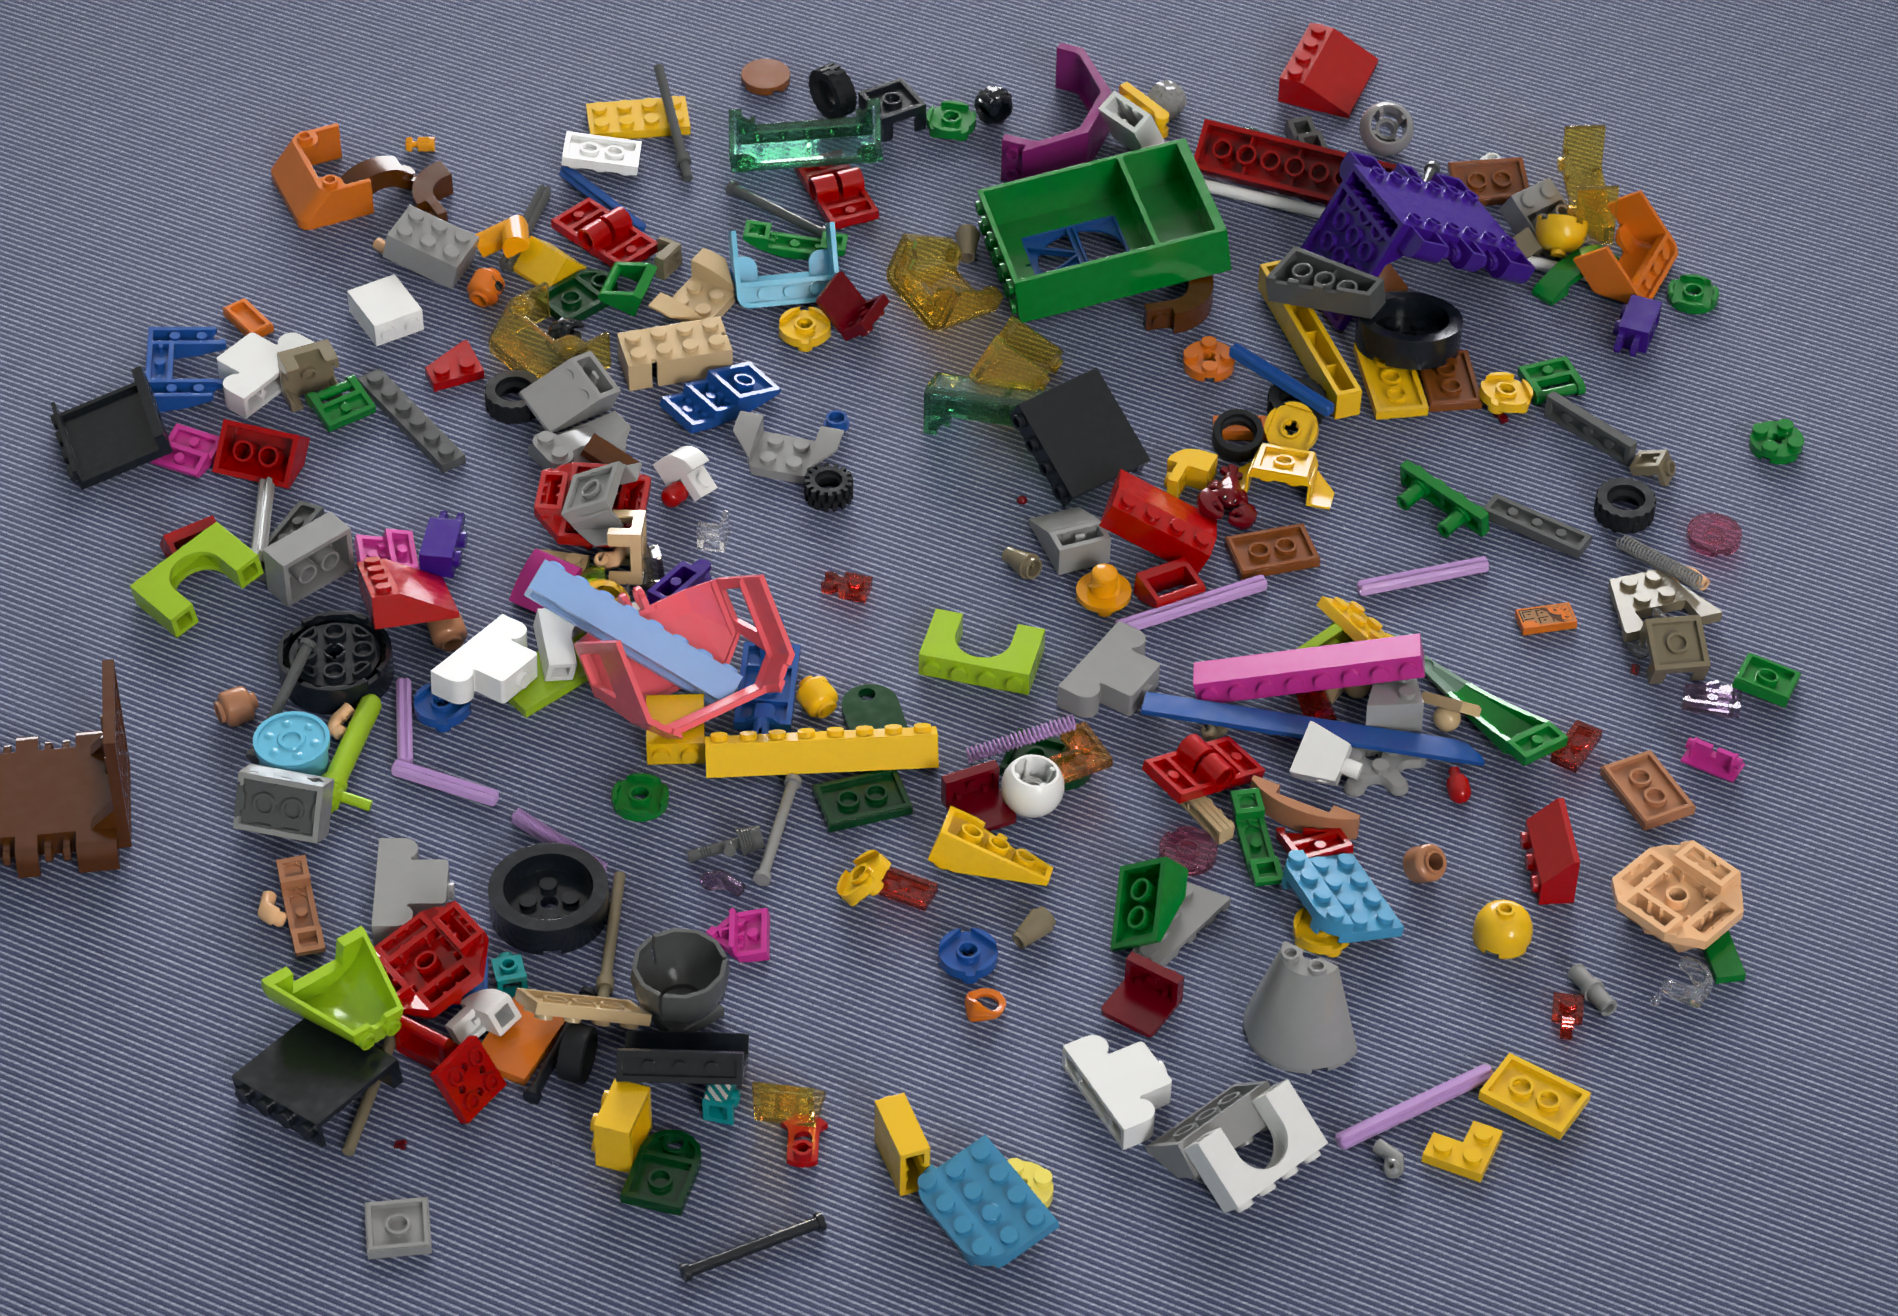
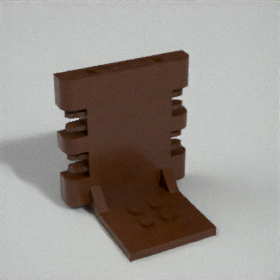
M114 659L102 660L101 730L76 732V747H71L70 740H63L62 748L54 749V745L50 741L45 742L44 750H41L39 736L16 737V752H12L11 745H4L3 753H0V859L2 858L4 866H12V857H15L18 878L41 877V855H45V862L49 863L53 862L54 854L62 853L65 861H71L72 852H76L79 873L120 869V848L132 847L130 757Z

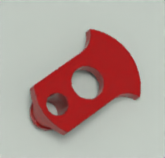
M807 1114L794 1115L783 1120L781 1127L788 1133L787 1164L801 1168L818 1165L819 1137L821 1132L828 1128V1123L817 1116ZM806 1136L809 1137L812 1140V1142L810 1143L808 1140L804 1139L797 1141L795 1140L798 1137Z

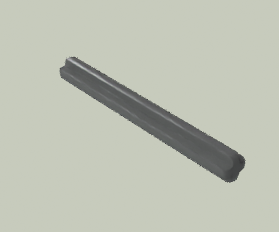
M538 186L523 215L528 223L529 236L551 196V188L549 186ZM503 253L499 260L500 269L511 271L520 253L510 258H506Z

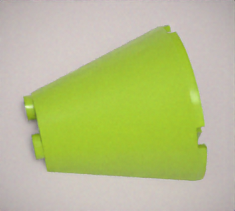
M362 926L336 939L334 960L293 982L294 974L287 966L261 979L262 990L271 1001L360 1046L363 1050L370 1049L375 1043L386 1036L395 1035L402 1026L399 1020L404 1008L366 930Z

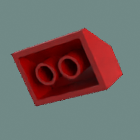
M223 419L212 472L259 482L261 478L267 479V477L273 479L272 483L275 486L290 489L305 464L310 438Z
M1557 798L1526 819L1525 830L1520 832L1521 850H1526L1525 868L1526 871H1531V892L1536 893L1539 905L1574 903L1580 859L1565 799Z

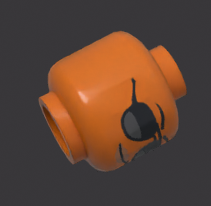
M480 268L476 270L467 285V293L470 300L480 307L492 306L497 303L505 289L504 279L501 277L500 272L494 268Z

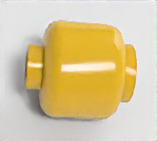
M807 676L799 683L796 700L810 717L825 718L837 708L838 693L824 676Z

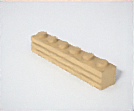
M1203 796L1180 803L1218 845L1234 838L1235 825L1233 821L1225 817L1223 811L1213 804L1211 798Z

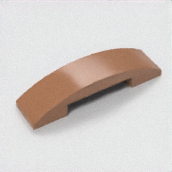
M1255 775L1252 777L1251 788H1259L1265 814L1280 824L1302 833L1303 828H1341L1349 840L1358 837L1361 815L1335 805L1330 812L1323 811L1281 795L1279 784Z
M306 855L276 860L295 956L299 957L326 952Z

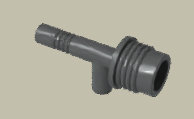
M760 826L736 828L738 835L736 838L704 846L703 848L687 851L689 861L693 862L722 853L732 857L736 849L740 848L744 857L748 852H756L758 849L765 848Z

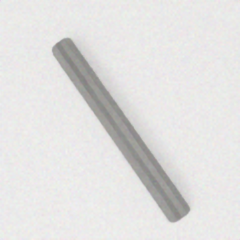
M270 477L259 480L251 550L263 562V549L268 547L275 489V484L272 483L273 479Z

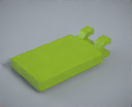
M584 632L572 639L573 646L574 643L586 635ZM575 647L577 667L573 680L545 681L539 651H537L538 677L508 702L527 718L587 682L588 679Z

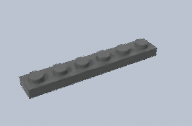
M380 368L357 378L371 400L442 473L466 463L465 454Z

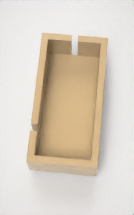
M721 316L617 333L618 359L629 391L653 387L652 363H656L658 386L705 379L708 370L733 365V350L726 335Z

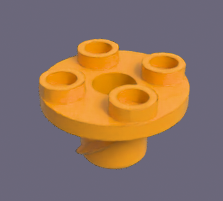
M1108 563L1094 566L1092 572L1082 576L1076 585V601L1086 609L1097 612L1101 617L1111 616L1113 612L1123 609L1131 600L1132 588L1129 581L1124 576L1118 574L1117 569Z

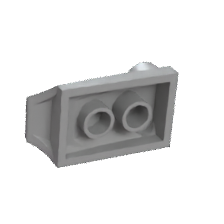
M613 411L558 434L550 431H542L536 434L533 438V444L528 446V454L543 470L555 469L571 462L591 463L580 456L594 433L626 453V440L631 428L616 411Z

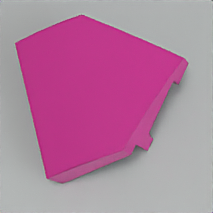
M732 907L729 910V916L716 928L711 926L706 931L708 936L717 940L722 949L738 962L770 960V913L768 908L736 913V910Z

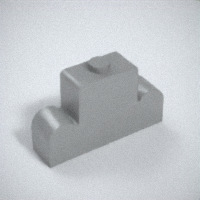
M1118 621L1058 685L1057 707L1076 716L1089 718L1098 713L1099 704L1101 703L1124 715H1133L1143 704L1146 691L1154 693L1155 689L1159 686L1160 663L1145 656L1146 636L1144 633Z
M379 838L371 924L373 946H376L421 911L433 907H442L449 903V900H455V883L450 882L448 860H419L418 845L415 841L408 838Z

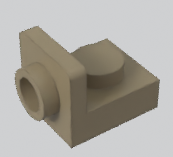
M660 236L657 239L658 253L655 256L654 264L658 267L656 277L666 280L682 265L681 243Z
M1668 449L1638 451L1629 467L1632 476L1657 475L1661 486H1668L1676 472L1675 462L1671 459Z

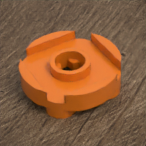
M1205 336L1201 341L1190 344L1183 351V368L1185 373L1191 378L1205 382V378H1214V382L1227 379L1234 372L1235 360L1229 356L1230 347L1217 341L1212 336Z

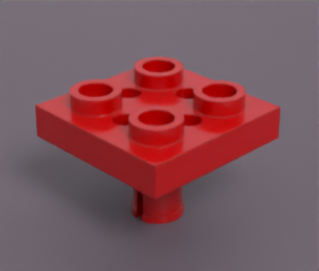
M476 1035L468 1036L430 1074L460 1124H468L507 1085Z

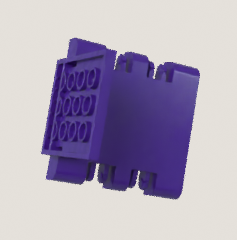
M1348 151L1341 162L1339 173L1343 180L1301 246V249L1379 277L1387 264L1403 256L1434 264L1442 259H1447L1454 268L1467 272H1476L1480 268H1485L1493 278L1518 284L1527 282L1536 269L1516 246V240L1505 233L1478 201V195L1470 191L1461 179L1435 172L1429 182H1425L1412 166L1400 163L1396 165L1392 172H1386L1375 157L1353 151ZM1321 310L1338 330L1344 331L1353 317L1352 315Z

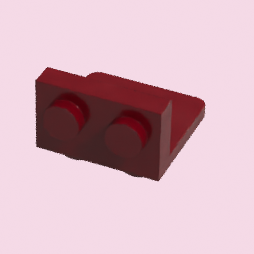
M842 271L832 277L816 299L819 308L846 341L859 335L861 337L868 335L874 328L872 326L874 322L885 314L884 309L890 302L884 293L866 301Z
M995 759L941 776V801L947 811L950 806L969 813L985 822L984 828L989 832L1016 823L1017 819L1015 812L1005 803L999 788L1000 767Z
M1131 952L1125 962V978L1103 1004L1101 1014L1143 1036L1153 1037L1183 1001L1184 976L1153 962L1147 957Z

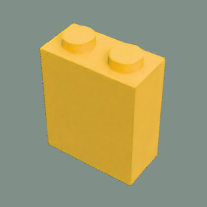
M704 694L646 695V705L652 719L667 725L704 708ZM705 722L681 733L683 739H667L646 730L647 765L705 763Z
M905 1093L875 1100L874 1141L900 1196L918 1192V1178L930 1166V1146Z

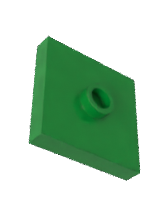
M1748 653L1733 681L1732 687L1785 708L1802 673Z

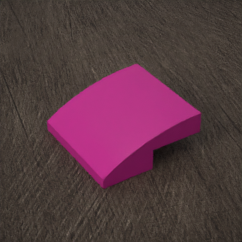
M176 423L168 437L173 452L150 463L199 478L214 463L220 436Z
M385 528L383 537L356 534L354 548L357 562H361L367 557L376 556L380 557V559L385 558L419 569L412 531Z
M534 549L519 574L509 601L537 613V609L544 608L524 596V593L545 559L560 563L564 566L565 571L573 576H580L583 568L540 549Z

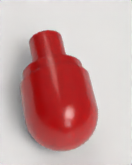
M672 482L663 489L661 501L665 506L674 508L687 499L689 492L682 482Z
M1453 766L1448 770L1449 777L1446 781V788L1449 798L1454 803L1462 804L1470 799L1471 787L1468 778L1461 774L1460 768Z

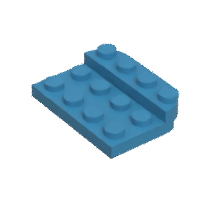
M1291 850L1289 852L1281 884L1283 889H1293L1312 917L1310 928L1313 932L1318 934L1322 930L1330 935L1338 936V943H1352L1402 936L1403 924L1353 853L1308 858L1303 850Z
M986 1135L976 1140L938 1168L931 1164L918 1178V1191L927 1215L932 1216L962 1253L964 1260L971 1266H974V1264L979 1266L996 1265V1268L1005 1266L1060 1227L1058 1220Z

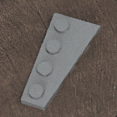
M1187 882L1186 897L1161 942L1134 947L1132 952L1147 957L1165 967L1179 954V949L1186 943L1190 944L1204 926L1208 927L1215 921V916L1221 910L1224 912L1230 907L1231 898Z

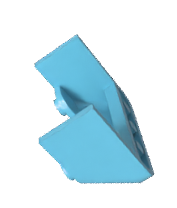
M835 222L825 223L827 249L816 250L810 255L808 259V272L758 276L757 265L753 259L745 256L738 257L736 231L727 232L731 273L738 303L745 308H760L816 302L817 297L832 277L839 272Z

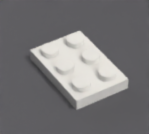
M567 131L561 165L572 169L584 168L592 169L596 172H614L623 176H637L642 141Z

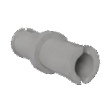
M1582 963L1575 964L1570 968L1568 977L1579 987L1583 998L1591 1001L1603 1016L1611 1015L1618 1006L1616 1004L1618 1003L1604 989L1602 981L1594 978Z

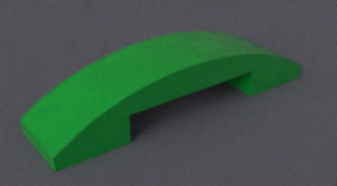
M746 219L743 240L764 252L784 258L808 260L814 251L827 249L826 231H823L822 239L771 231L772 223ZM836 233L838 257L845 255L848 234Z
M1597 244L1585 246L1563 258L1532 289V295L1550 306L1566 297L1569 293V287L1584 277L1573 259L1582 254L1600 249L1603 246Z
M1259 788L1230 791L1236 833L1244 863L1255 887L1280 884L1283 872L1279 858L1275 856L1264 818L1265 808Z

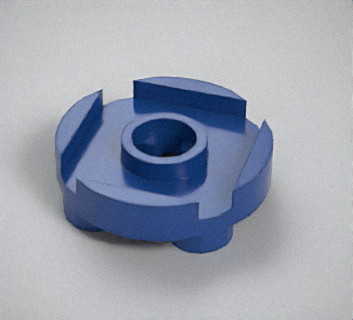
M431 682L419 688L414 696V716L419 722L428 727L435 728L438 732H448L453 726L462 723L472 711L471 701L464 704H454L432 694ZM447 703L445 706H437V704L443 705Z
M961 928L954 929L948 932L939 943V967L948 975L961 979L963 983H976L979 978L989 975L998 963L997 943L984 930L971 928V932H961ZM962 952L967 954L970 952L974 953L973 956H964Z

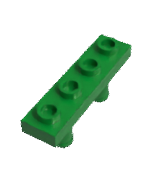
M1408 459L1400 465L1401 484L1407 487L1403 493L1396 497V502L1401 509L1407 511L1413 504L1424 498L1448 514L1445 519L1437 524L1438 532L1445 538H1448L1462 525L1481 537L1489 532V513L1482 506H1477L1462 493L1454 491L1439 478L1436 479L1427 473L1420 465H1415Z

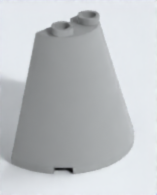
M1284 941L1245 1008L1243 1030H1245L1248 1037L1247 1042L1252 1050L1264 1061L1289 1072L1312 1074L1313 1069L1326 1068L1327 1071L1336 1069L1347 1063L1357 1054V1045L1339 967L1322 958L1307 960L1303 956V949Z

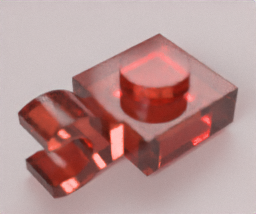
M1553 993L1551 1022L1560 1023L1559 1039L1572 1040L1574 1025L1582 1026L1584 995Z

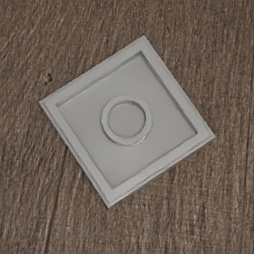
M428 1197L364 1203L368 1260L432 1254Z

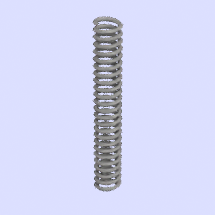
M1628 535L1621 538L1619 545V539L1617 538V548L1695 590L1704 586L1697 587L1701 584L1703 577L1702 574L1695 570L1689 569V567L1676 562V560L1657 552V550L1638 542V540Z

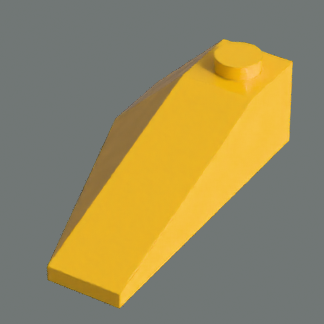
M950 806L932 846L928 861L934 863L940 869H948L955 873L1047 886L1052 874V866L1026 849L1019 848L1016 850L1007 842L1008 837L1002 833L995 836L984 828L985 822L969 813Z

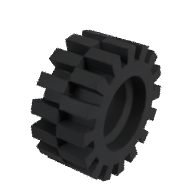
M824 463V467H821L820 464L816 465V470L810 468L809 473L805 474L804 479L805 501H808L810 507L815 505V509L818 511L822 507L823 512H828V508H832L833 512L838 511V507L841 509L846 508V504L849 505L851 499H853L852 473L850 471L846 472V467L844 466L839 469V464L835 463L833 467H829V463ZM831 486V487H835V488L827 489V488H822V487Z

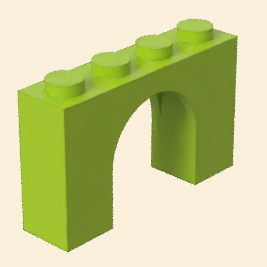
M215 522L144 576L137 579L136 582L130 585V589L136 604L178 638L199 622L193 604L177 591L179 584L187 576L202 570H215L226 575L243 589L261 576L264 571L258 555L221 524Z
M935 609L919 652V675L1029 695L1045 650V629L1018 624L1012 642L1006 651L993 657H975L965 653L958 646L963 635V613Z

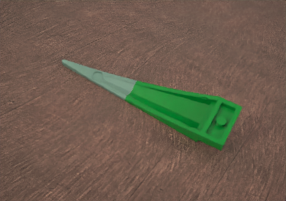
M1424 655L1425 676L1446 697L1480 706L1482 708L1480 717L1465 715L1504 754H1511L1523 766H1526L1567 746L1568 736L1549 720L1525 711L1482 690Z

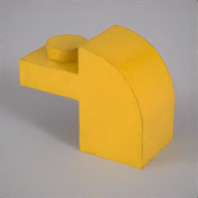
M1184 449L1173 453L1167 459V474L1164 480V487L1167 488V493L1179 499L1186 486L1199 490L1207 488L1208 483L1214 480L1217 475L1218 455L1199 449Z

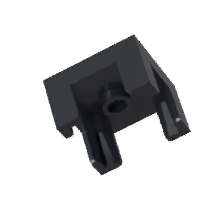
M903 78L858 92V116L863 122L867 121L869 114L876 119V135L882 143L893 139V123L914 117L915 131L926 128V103Z

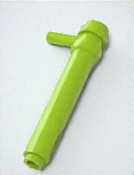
M367 694L360 699L326 773L321 775V777L334 779L331 814L339 808L340 803L366 811L371 810L373 800L346 791L348 788L347 781L382 708L380 698L374 694Z

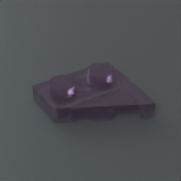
M1718 680L1709 681L1704 684H1685L1682 710L1697 714H1713L1723 718H1739L1742 691L1733 688L1732 684L1720 686Z

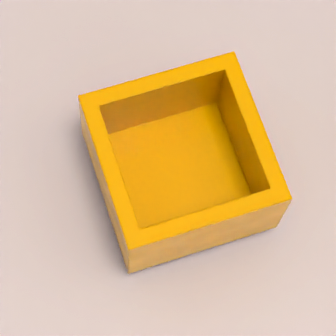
M614 1079L610 1090L606 1089L601 1099V1109L599 1113L593 1114L590 1123V1131L594 1132L591 1150L595 1152L597 1166L625 1173L630 1172L641 1144L648 1138L652 1130L650 1087L631 1082H616V1079Z

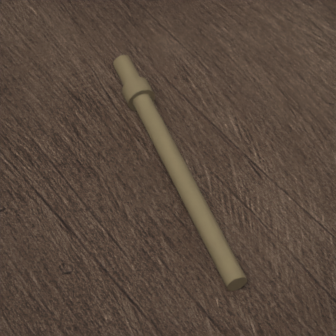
M621 871L615 872L613 877L601 972L596 979L595 986L598 997L609 998L614 990L615 979L612 974L626 877L625 873Z
M395 1035L384 1037V1043L381 1048L382 1051L391 1056L396 1046ZM380 1080L363 1094L342 1149L343 1154L347 1156H353L381 1085Z

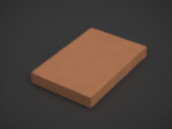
M1651 750L1601 766L1600 775L1644 831L1695 814L1696 806Z

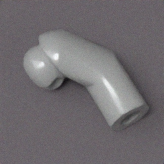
M1379 1139L1374 1144L1372 1151L1384 1159L1383 1169L1385 1175L1389 1178L1400 1177L1404 1172V1155L1383 1139Z

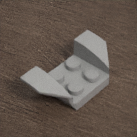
M740 411L733 428V433L747 456L751 475L804 484L805 474L809 473L810 468H813L838 451L844 430L821 426L816 440L813 441L765 432L764 415Z
M617 461L573 475L561 515L594 547L608 545L607 532L609 528H623L624 524L612 511L619 485L636 482L642 463L626 465Z

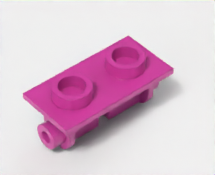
M1689 737L1685 746L1687 751L1680 759V762L1734 783L1745 766L1739 754L1720 747L1717 752L1713 751V744L1700 740L1698 737L1694 739Z

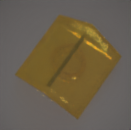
M753 1081L752 1095L755 1120L816 1127L826 1098V1091Z

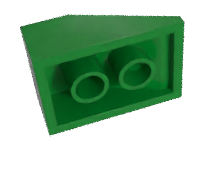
M1166 856L1120 866L1110 950L1119 951L1161 942L1186 897L1188 869Z

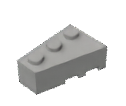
M1417 678L1373 684L1367 704L1366 725L1400 731H1421L1424 701Z

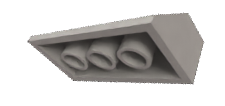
M1258 1081L1233 1084L1145 1147L1147 1152L1177 1178L1200 1179V1174L1184 1151V1148L1205 1133L1220 1127L1234 1149L1250 1144L1254 1140L1253 1135L1259 1131L1268 1130L1267 1125L1251 1101L1271 1087L1269 1082Z

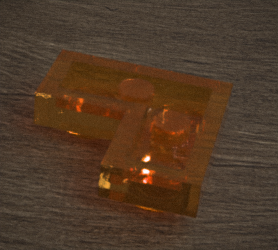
M1086 721L1076 724L1075 731L1071 729V732L1067 731L1066 734L1062 733L1060 735V739L1068 751L1048 758L1060 768L1064 783L1113 766L1112 756Z

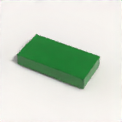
M1729 930L1705 950L1702 949L1715 984L1745 980L1746 973Z

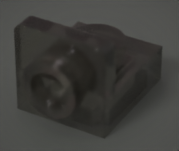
M658 544L647 546L649 556L644 557L646 572L643 584L637 585L645 591L649 590L665 576L662 555Z

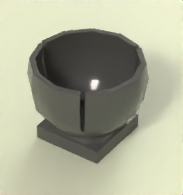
M672 928L652 934V938L649 936L635 950L630 980L639 1006L652 1014L651 1021L661 1031L698 1032L724 1016V1007L720 1003L724 1000L730 968L728 958L717 940L699 930Z

